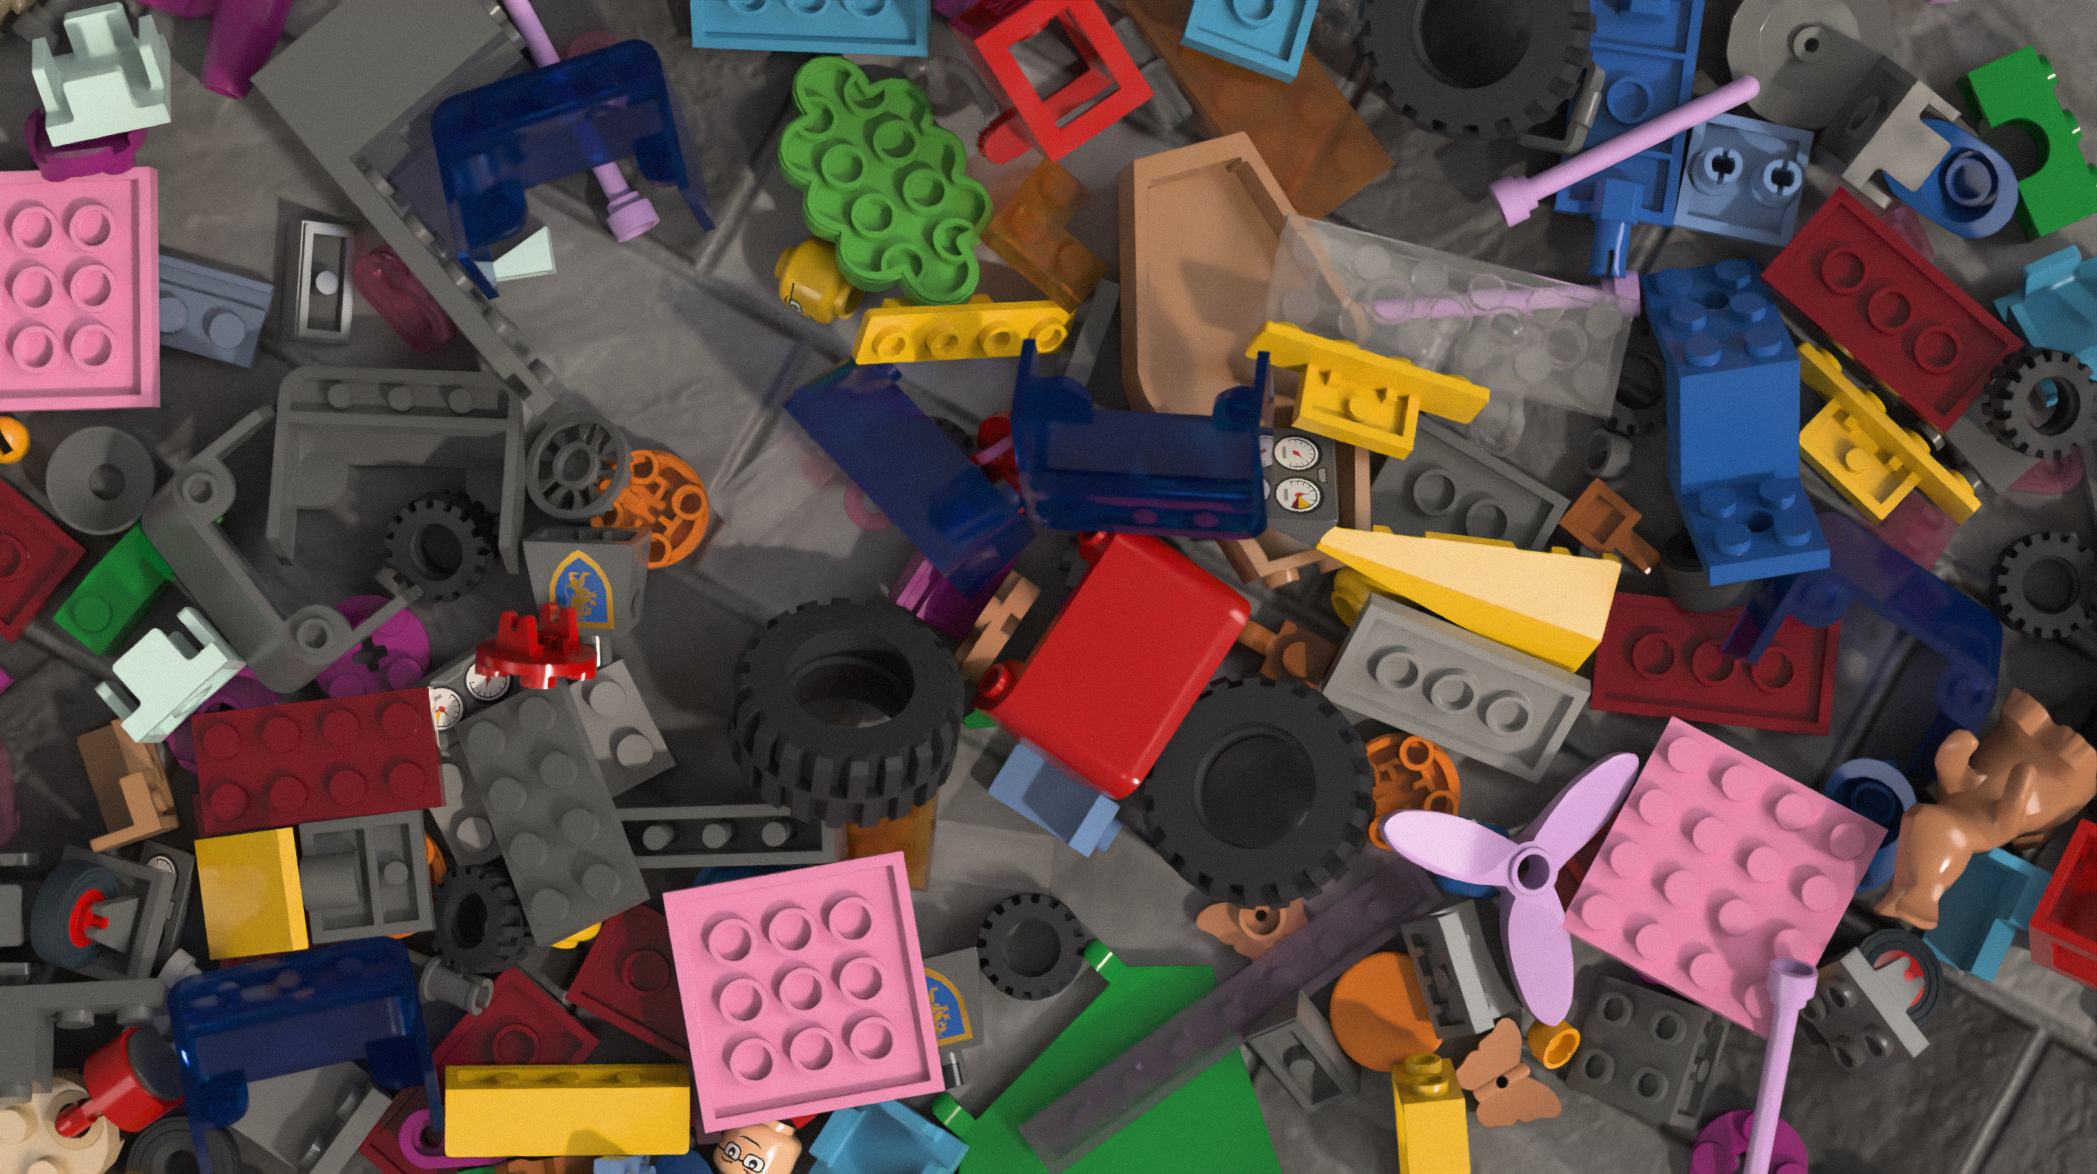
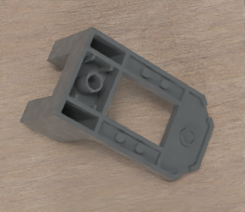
M343 0L253 75L250 80L488 363L504 380L508 379L520 392L519 396L537 417L551 425L569 409L560 398L567 391V388L545 363H542L538 358L531 361L527 357L535 349L531 342L513 322H510L506 316L503 317L499 311L493 308L497 302L474 276L469 279L454 262L459 257L436 230L430 233L416 215L420 211L398 185L392 188L389 184L530 65L520 53L528 43L508 21L507 15L494 0Z

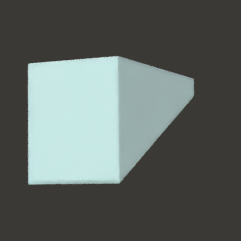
M544 226L478 273V281L482 284H490L556 274L550 229Z

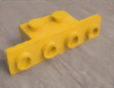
M974 294L967 304L914 306L908 298H885L881 308H872L865 311L851 356L857 364L861 365L1059 354L1064 343L1066 344L1078 308L1071 299L993 303L988 294Z
M1263 322L1248 341L1245 355L1249 358L1300 373L1291 426L1401 460H1405L1413 451L1419 410L1468 424L1489 402L1490 390L1472 384L1464 376L1456 374L1443 375L1417 367L1406 358L1384 357L1362 350L1358 345L1348 340H1330L1304 332L1299 326L1289 322Z
M1803 341L1796 348L1800 358V379L1827 403L1799 433V455L1873 524L1877 526L1915 486L1922 490L1959 525H1962L1981 506V502L1974 496L1975 492L1965 477L1953 469L1946 470L1929 455L1930 448L1920 435L1908 428L1902 430L1885 414V405L1873 392L1864 387L1858 389L1841 373L1842 367L1830 352L1822 347L1817 346L1814 348L1807 341Z

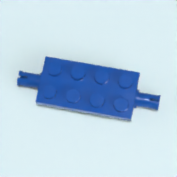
M1589 0L1591 14L1597 16V33H1591L1589 50L1594 51L1591 60L1605 70L1606 76L1601 90L1602 97L1592 128L1587 132L1583 148L1574 156L1560 154L1559 164L1691 102L1705 0ZM1583 70L1577 80L1581 84L1580 87H1582L1586 71ZM1579 88L1573 97L1568 99L1562 141L1565 139L1570 124L1568 121ZM1687 130L1555 192L1552 212L1590 217L1591 221L1596 222L1590 266L1587 270L1588 275L1602 277V274L1606 273L1609 253L1610 261L1607 278L1616 276L1625 279L1631 227H1637L1638 224L1668 229L1673 227Z

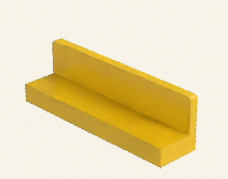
M688 1064L446 1066L445 1153L448 1157L686 1154L689 1151L690 1081Z

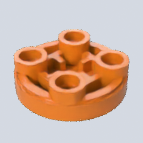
M636 450L631 452L634 462H630L629 471L633 473V476L628 481L630 483L629 489L623 488L618 498L613 502L612 506L614 509L611 512L606 511V515L603 517L597 515L590 518V524L592 527L651 529L652 538L648 569H661L682 561L699 545L709 522V498L701 478L685 461L663 451ZM610 464L605 470H616L617 464ZM605 480L600 484L601 495L607 490L612 480Z
M1403 732L1383 734L1364 744L1368 751L1366 754L1369 763L1374 768L1376 786L1373 787V800L1377 804L1374 822H1368L1365 835L1369 838L1368 843L1384 850L1393 851L1382 839L1378 823L1386 814L1397 809H1421L1443 812L1454 816L1458 815L1460 802L1458 774L1451 759L1437 744L1414 734Z
M1380 951L1365 955L1351 963L1341 973L1329 995V1021L1334 1036L1348 1056L1369 1069L1391 1072V1064L1405 1063L1407 1057L1415 1054H1433L1443 1041V1039L1436 1038L1410 955L1396 951Z

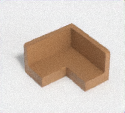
M121 718L111 721V725L80 735L77 738V743L108 831V835L89 841L93 853L116 850L184 826L156 743H136L120 725L123 722Z

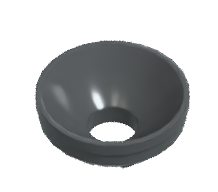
M108 426L88 427L78 430L65 438L52 454L45 476L46 492L50 504L57 515L69 526L93 535H112L124 531L139 522L145 505L155 495L157 489V472L153 459L144 445L133 435L121 429ZM112 464L117 466L124 474L125 487L117 498L105 501L94 493L91 481L94 473L100 467Z

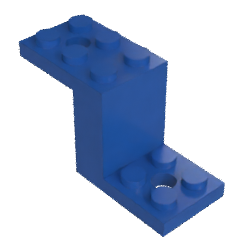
M1755 258L1746 260L1727 259L1718 264L1686 269L1668 268L1659 273L1638 276L1640 301L1666 362L1667 479L1710 586L1830 568V547L1799 478L1800 358L1768 287L1758 280L1762 273ZM1751 529H1758V530H1763V532H1756V533H1754V532H1750V530H1751Z

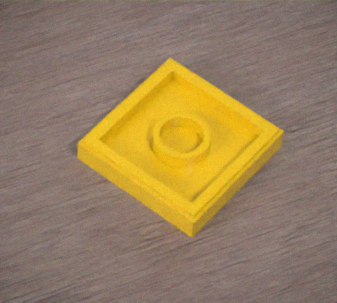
M292 827L194 840L210 960L309 948Z

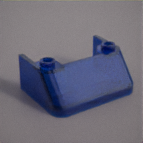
M625 40L450 96L442 101L433 112L430 122L431 133L458 260L488 300L500 297L489 245L513 237L524 227L529 214L525 190L636 155L638 167L648 182L663 188L678 187V191L704 232L716 229L698 151L669 74L657 50L644 40Z
M1023 339L1010 412V424L1023 506L1027 517L1040 526L1062 530L1234 540L1252 539L1263 534L1267 529L1270 509L1275 415L1270 351L1257 352L1253 387L1239 385L1220 392L1214 399L1211 416L1094 409L1091 393L1077 380L1068 376L1041 377L1036 340Z
M850 355L797 387L780 403L782 407L933 563L968 602L1037 537L1032 527L1019 513V510L1027 504L1024 499L1002 477L995 484H992L895 384L903 375L892 363L859 365Z
M1815 512L1830 547V568L1775 576L1771 585L1763 593L1750 601L1719 653L1729 659L1757 665L1787 615L1806 626L1827 627L1837 622L1843 616L1853 598L1857 599L1949 659L1935 684L1934 696L1940 712L1904 769L1912 777L1938 784L1935 759L1940 745L1951 733L1958 729L1969 731L1975 737L1995 704L2004 639L2002 625L1991 611L1845 516L1835 512Z
M388 936L371 937L203 972L179 980L169 991L167 997L169 1017L187 1117L200 1174H213L206 1131L231 1126L244 1117L250 1105L247 1083L367 1058L370 1074L374 1081L385 1088L405 1089L423 1085L433 1132L445 1130L437 1075L410 955L407 947L401 941Z

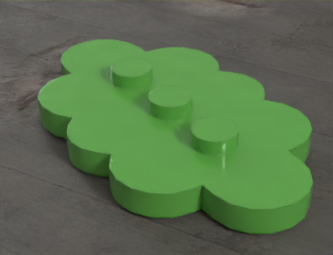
M826 54L811 58L800 66L793 79L791 103L797 118L786 125L779 136L775 159L779 173L790 186L804 192L802 217L805 225L814 235L826 241L836 243L834 260L839 273L849 284L863 291L880 292L899 285L904 295L914 306L967 304L972 298L979 280V265L972 249L983 242L988 234L993 221L994 206L988 191L978 181L963 175L967 160V152L963 142L955 133L943 127L933 125L934 107L930 96L920 85L906 78L888 77L870 83L863 71L854 62L842 56Z

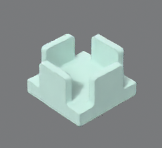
M115 2L68 12L64 15V27L74 51L69 54L53 57L45 37L33 39L32 74L45 106L46 130L53 147L171 122L170 50L164 33L158 35L152 15L139 17V38H135L121 3Z
M185 606L177 614V617L205 647L201 652L182 632L175 631L167 637L162 630L152 629L114 663V673L140 700L139 707L115 681L104 680L95 688V691L121 718L123 722L120 725L136 743L162 742L247 665L232 644H228L196 608Z

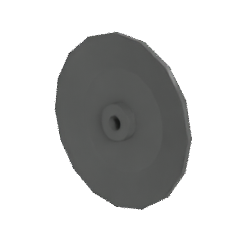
M1742 0L1730 19L1725 54L1732 82L1743 76H1752L1758 80L1760 85L1759 93L1753 99L1746 101L1754 112L1778 125L1816 130L1826 127L1883 55L1893 60L1897 36L1890 5L1886 0Z

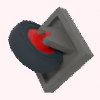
M66 843L61 864L49 874L40 887L32 908L30 935L32 946L37 953L36 959L103 981L150 979L177 874L103 851L93 853L92 848L80 844Z
M1877 929L1855 940L1846 951L1817 963L1816 968L1819 974L1815 995L1812 999L1807 1000L1805 1008L1799 1009V1014L1807 1021L1813 1023L1828 1043L1833 1059L1839 1066L1849 1071L1854 1079L1913 1059L1930 1044L1919 1029L1927 1025L1940 1009L1945 985L1942 967L1935 953L1919 936L1902 929Z

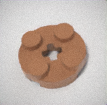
M1014 570L1011 571L996 595L987 604L975 622L974 629L954 655L959 665L958 673L964 680L976 688L982 675L995 663L999 654L1008 641H1010L1043 590Z

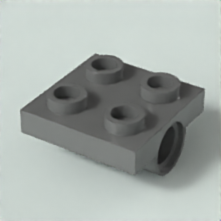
M422 809L299 824L303 856L300 859L299 865L300 886L305 909L309 911L312 944L436 929Z

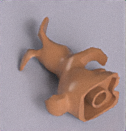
M2013 687L2000 707V716L1997 726L1993 731L1978 741L1969 731L1958 729L1951 733L1940 745L1935 759L1938 780V803L1932 805L1916 802L1902 815L1892 887L1882 901H1878L1874 905L1873 911L1877 915L1901 918L1906 923L1918 928L1933 929L1937 927L1938 901L1942 893L1947 891L1960 877L1972 854L1990 851L2010 842L2015 850L2024 851L2039 848L2049 837L2055 834L2057 826L2072 818L2092 799L2097 792V754L2094 748L2070 727L2054 724L2045 708L2029 694Z

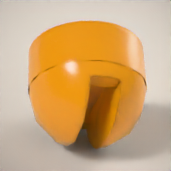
M0 416V430L13 449L11 452L4 454L0 447V464H14L22 460L28 453L31 445V436L28 428L20 420L8 416Z
M1535 1020L1527 1031L1529 1050L1539 1062L1549 1069H1555L1564 1065L1574 1055L1580 1042L1579 1032L1565 1020H1562L1556 1026H1550Z

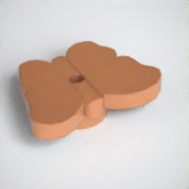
M1301 898L1290 901V907L1276 910H1272L1268 906H1256L1255 910L1242 909L1225 901H1217L1198 911L1195 918L1198 928L1214 934L1224 944H1233L1237 953L1250 957L1260 963L1266 962L1271 958L1275 949L1274 942L1281 940L1284 934L1297 935L1303 932L1307 926V918ZM1258 910L1265 911L1263 919L1258 920L1255 918Z
M1500 1017L1494 1024L1495 1027L1478 1041V1050L1468 1051L1462 1062L1455 1069L1460 1087L1472 1090L1474 1098L1478 1101L1475 1109L1477 1120L1483 1126L1490 1128L1495 1126H1512L1516 1123L1517 1119L1522 1122H1530L1538 1118L1557 1117L1561 1113V1102L1558 1097L1545 1084L1528 1077L1530 1069L1525 1062L1520 1061L1522 1040L1516 1023L1508 1017ZM1500 1076L1506 1078V1084L1502 1087H1498L1496 1084V1080Z

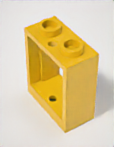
M1421 1053L1407 1057L1405 1063L1391 1064L1400 1174H1471L1465 1098L1451 1058L1441 1059L1436 1054Z

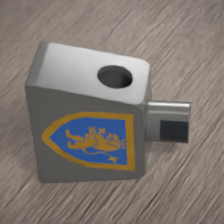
M542 525L523 541L539 619L544 603L556 602L559 607V614L562 608L575 607L577 611L579 642L591 646L598 652L597 667L610 664L612 662L611 637L626 636L640 622L642 617L652 538L651 529Z
M977 944L922 957L945 1090L969 1083L962 1049L984 1044L985 1041L980 961Z

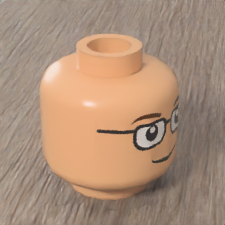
M782 1119L726 1129L714 1151V1163L724 1174H791L802 1152V1144L794 1134L797 1127L791 1120Z

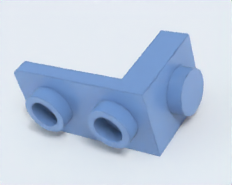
M1023 744L1015 746L989 788L990 795L1063 840L1086 857L1090 856L1094 848L1105 853L1123 825L1122 821L1114 817L1121 806L1102 794L1071 781Z

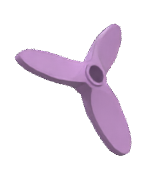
M1619 751L1608 754L1594 762L1574 777L1517 837L1505 838L1478 823L1443 812L1421 809H1397L1386 814L1378 823L1382 839L1390 849L1408 861L1428 871L1451 879L1473 884L1494 885L1500 891V936L1510 977L1525 1010L1535 1020L1550 1026L1558 1025L1566 1017L1572 1003L1574 984L1570 932L1559 926L1564 923L1566 916L1554 888L1558 871L1609 821L1625 799L1635 782L1639 769V758L1636 754ZM1527 856L1529 861L1528 871L1525 877L1519 881L1517 875L1518 866Z

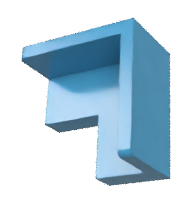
M1999 848L1972 854L1960 877L1947 891L1942 893L1938 901L1937 927L1924 929L1920 938L1933 950L1938 960L1979 980L1992 983L2017 929L2029 931L2028 924L2053 874Z

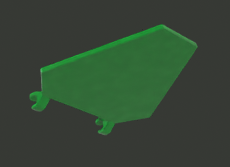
M1098 938L1093 939L1085 947L1083 956L1109 984L976 1119L951 1093L946 1091L941 1093L931 1106L933 1114L958 1136L959 1140L970 1146L959 1164V1174H1282L1212 966H1126Z

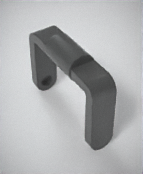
M1592 60L1589 68H1583V71H1586L1582 87L1578 90L1568 121L1570 124L1563 141L1521 134L1518 136L1517 143L1527 148L1574 156L1578 154L1583 148L1588 130L1592 128L1602 97L1601 90L1606 76L1605 70Z

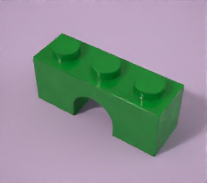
M2031 44L1968 72L1955 81L1979 135L1997 127L2014 126L2025 131L2035 143L2037 150L2036 165L2027 178L2018 181V203L2014 210L2027 243L2097 213V167L2093 163L2086 164L2077 144L2082 140L2079 125L2069 109L2062 110L2053 91V88L2057 87L2056 75L2045 55L2037 56Z

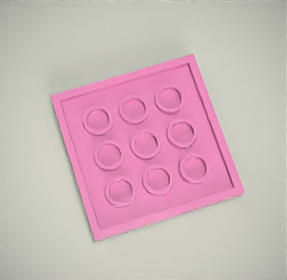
M133 167L119 175H109L102 172L90 176L71 177L62 182L45 180L40 170L0 171V412L160 408L158 169L153 167Z
M1672 716L1567 909L1564 923L1559 926L1570 932L1571 936L1768 1041L1775 1005L1770 1001V992L1765 987L1770 962L1778 958H1791L1807 962L1816 967L1888 829Z
M903 850L663 893L705 1133L945 1091Z

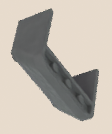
M302 366L291 371L283 379L278 394L266 539L280 565L293 566L297 509H324L334 505L345 493L349 465L466 469L465 488L466 493L469 494V501L471 504L477 500L485 506L481 512L483 514L500 516L498 547L508 574H520L526 499L523 402L519 396L520 392L508 379L504 380L495 372L338 366Z
M274 403L255 409L186 463L147 502L142 513V527L149 541L263 685L278 693H291L314 680L424 593L417 584L399 594L356 629L352 627L338 609L328 604H311L300 609L292 616L281 604L216 521L231 507L236 495L234 477L222 460L277 417V405Z

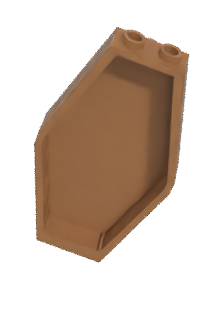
M1245 131L1134 159L1118 172L1122 384L1129 406L1243 585L1263 579L1265 588L1268 590L1300 580L1298 572L1300 568L1318 564L1320 572L1323 574L1347 567L1348 565L1317 549L1315 544L1313 546L1307 545L1263 524L1259 433L1264 428L1299 429L1291 426L1300 373L1249 358L1245 355L1248 341L1265 321L1293 323L1304 332L1330 340H1348L1358 345L1360 349L1367 351L1366 331L1358 308ZM1335 440L1339 515L1336 526L1338 528L1371 531L1369 450Z

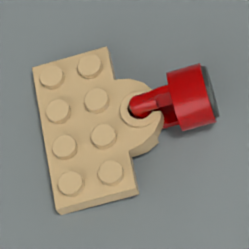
M131 1027L88 1056L84 1064V1076L78 1074L79 1068L53 1069L52 1093L32 1094V1101L25 1104L0 1103V1174L105 1173L116 1162L125 1139L119 1138V1128L128 1132H139L183 1102L186 1095V1075L175 1051L156 1033L140 1027Z

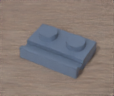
M159 254L160 345L254 370L269 317L268 311L272 297L275 295L276 287Z

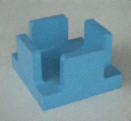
M2071 245L2024 266L2021 269L2019 289L1993 300L1992 313L2000 323L2025 343L2023 347L2032 346L2039 348L2041 346L2071 354L2079 358V362L2091 368L2094 373L2089 378L2097 381V255L2081 262L2082 255L2077 246ZM2044 378L2034 385L2046 408L2057 403V388L2052 379Z
M900 1100L883 1101L835 1110L809 1150V1153L815 1156L817 1160L808 1174H953L970 1146Z

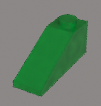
M221 515L216 521L221 525L226 518ZM142 518L90 571L52 618L99 657L114 658L178 579V576L145 535L142 527Z

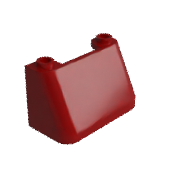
M1102 506L1098 513L1091 516L1084 523L1078 536L1080 542L1078 548L1079 556L1089 564V567L1025 663L1017 660H1008L1002 664L992 665L982 675L978 684V692L969 705L1071 781L1111 799L1119 800L1131 794L1144 780L1244 629L1250 616L1251 606L1246 598L1228 584L1116 509Z

